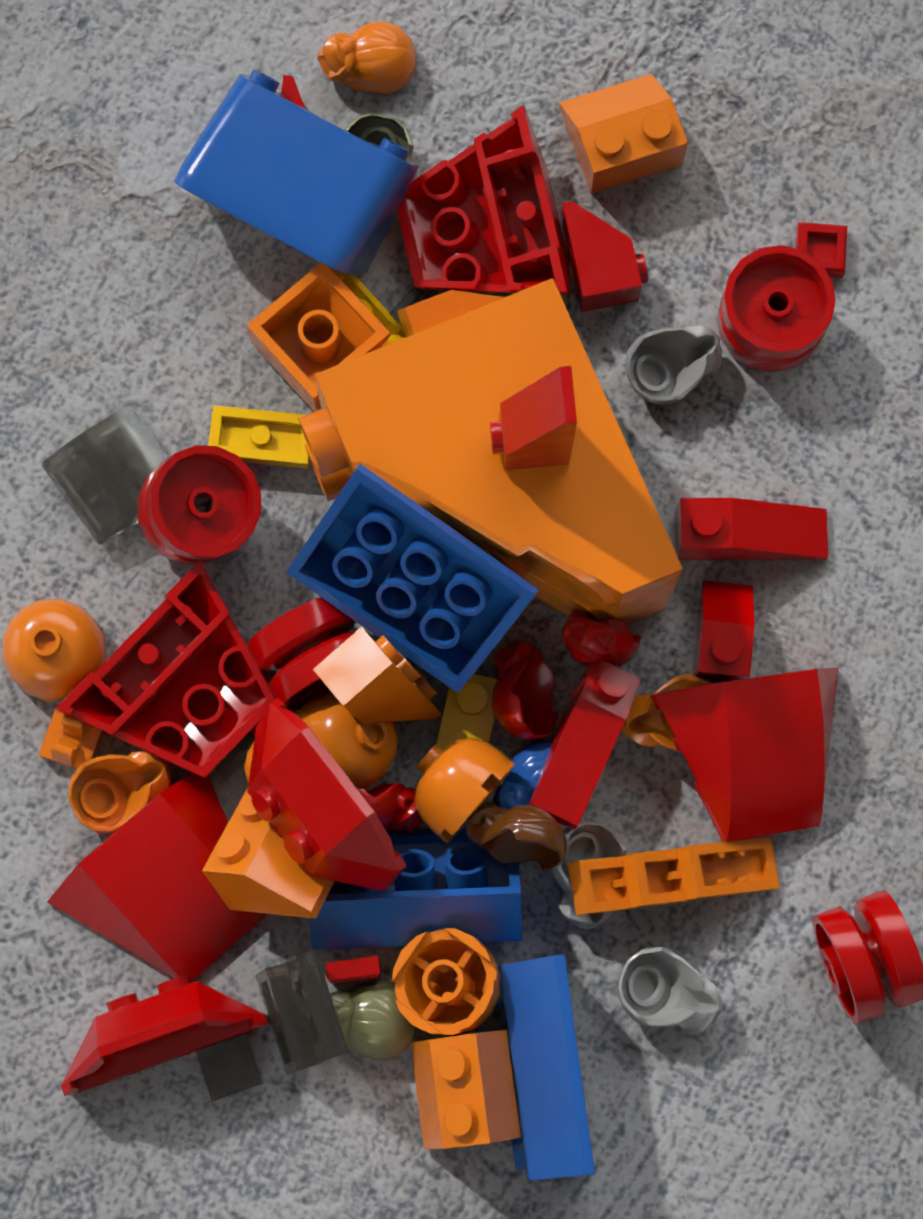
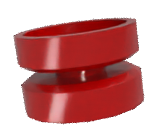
M783 245L757 249L742 258L728 276L717 314L721 340L733 357L750 368L766 372L794 368L810 358L821 343L825 331L831 323L836 302L832 279L822 264L803 250Z
M194 445L174 453L146 477L137 498L138 522L145 539L161 556L180 564H196L200 559L205 564L237 550L253 534L261 515V490L253 471L238 455L218 446ZM195 497L200 499L198 506L205 507V513L196 509L194 505Z
M319 597L287 612L257 632L248 641V649L260 670H279L269 684L275 699L279 698L287 709L291 710L303 706L317 695L331 692L313 669L356 632H349L355 626L356 621L322 597Z
M885 889L856 900L854 918L841 906L812 916L814 935L826 973L840 1004L854 1025L883 1015L885 996L898 1008L923 1000V964L919 951L899 907Z

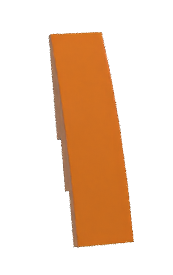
M771 837L688 845L677 849L638 852L625 856L579 860L568 863L576 916L691 902L780 888Z

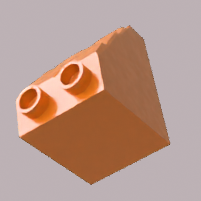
M553 278L314 374L321 409L298 418L307 442L305 449L328 502L337 498L359 464H362L539 589L535 598L567 617L574 609H578L588 613V619L596 622L614 619L629 625L665 610L683 570L682 565ZM571 366L577 425L569 465L504 470L503 454H492L490 421H499L500 403L555 369Z

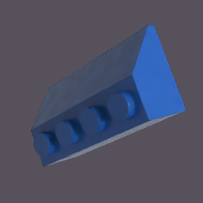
M463 827L448 843L443 841L431 829H414L413 833L410 834L403 830L397 832L393 830L386 831L391 838L394 852L397 851L407 865L393 884L384 891L335 881L316 919L309 918L312 950L406 946L417 935L425 932L431 933L435 930H445L444 928L460 930L479 939L481 943L522 941L519 863L501 864L490 856L489 851L481 849L473 841L469 840L467 827Z
M565 954L499 965L498 968L501 975L500 997L494 1010L504 1008L521 1138L511 1140L515 1170L526 1169L528 1181L595 1174Z

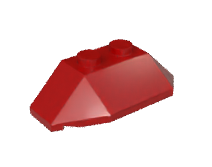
M279 698L271 702L258 722L255 732L247 789L254 809L262 819L270 821L283 838V843L289 856L295 862L302 864L311 876L384 891L393 884L406 868V863L397 851L394 852L391 838L374 810L311 728L294 712L289 711Z
M186 975L156 985L159 994L139 1001L137 994L133 993L106 1003L109 1012L94 1018L61 1084L64 1096L75 1095L270 1026L269 1017L267 1014L201 982L188 983Z

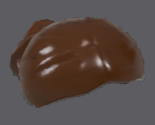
M490 802L487 806L479 807L468 818L466 830L469 840L473 841L481 849L489 851L490 856L501 864L523 863L535 860L539 862L543 871L546 872L559 866L565 859L567 840L564 831L548 812L539 807L519 805L507 810L504 807L496 806L494 802Z

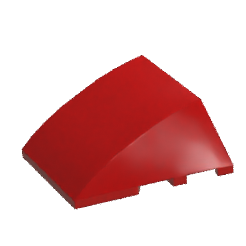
M524 105L510 114L512 118L486 135L483 132L474 138V144L449 161L442 160L411 182L397 213L411 276L416 289L517 293L553 278L560 294H570L569 258L550 177Z
M200 559L165 595V600L94 673L91 671L55 709L206 778L258 724L269 704L276 699Z
M839 667L817 668L733 680L650 695L656 709L662 710L675 736L672 741L677 752L682 751L696 779L694 786L722 842L820 826Z
M194 773L159 793L79 862L47 901V903L172 977L177 978L186 975L188 983L193 982L267 916L266 913L230 910L202 872L225 830L228 820L219 802L210 776L208 775L206 778H203Z

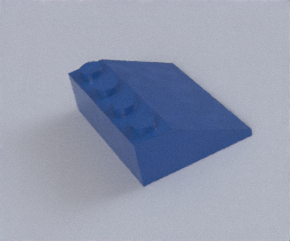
M359 464L286 571L287 574L378 638L384 635L398 652L457 693L461 691L539 590L362 464Z

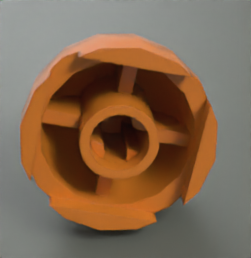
M62 599L38 600L23 607L9 622L2 639L3 662L11 680L28 695L46 702L63 701L91 671L94 673L106 661V639L98 622L81 606Z
M332 692L317 695L304 704L297 715L311 728L357 789H366L383 778L396 757L398 734L395 722L361 723L340 703Z
M474 738L459 739L444 750L435 744L416 766L423 773L415 788V805L420 817L446 843L450 842L463 828L462 824L484 804L516 764L488 742Z
M444 928L445 930H435L431 933L425 932L417 935L401 950L393 968L392 982L395 983V994L397 997L395 1001L398 1010L411 1025L436 1036H458L478 1028L493 1013L500 997L501 975L494 956L479 939L455 928Z

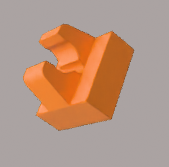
M55 709L38 755L41 758L77 769L81 764L96 758L105 732Z

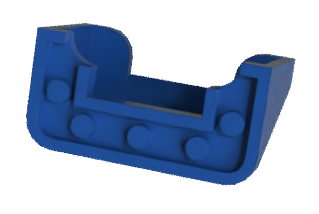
M253 69L250 76L239 74L185 158L174 182L186 191L333 269L346 274L367 273L419 168L418 165L407 160L410 151L386 138H383L380 146L367 142L296 105L276 91L280 82Z

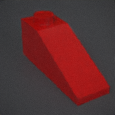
M571 366L555 369L500 403L499 421H490L492 454H503L504 470L569 465L577 425Z
M680 498L675 510L676 554L679 561L827 560V509L740 498Z
M596 660L588 665L573 688L529 805L545 810L558 823L575 831L624 726L641 678L603 660Z

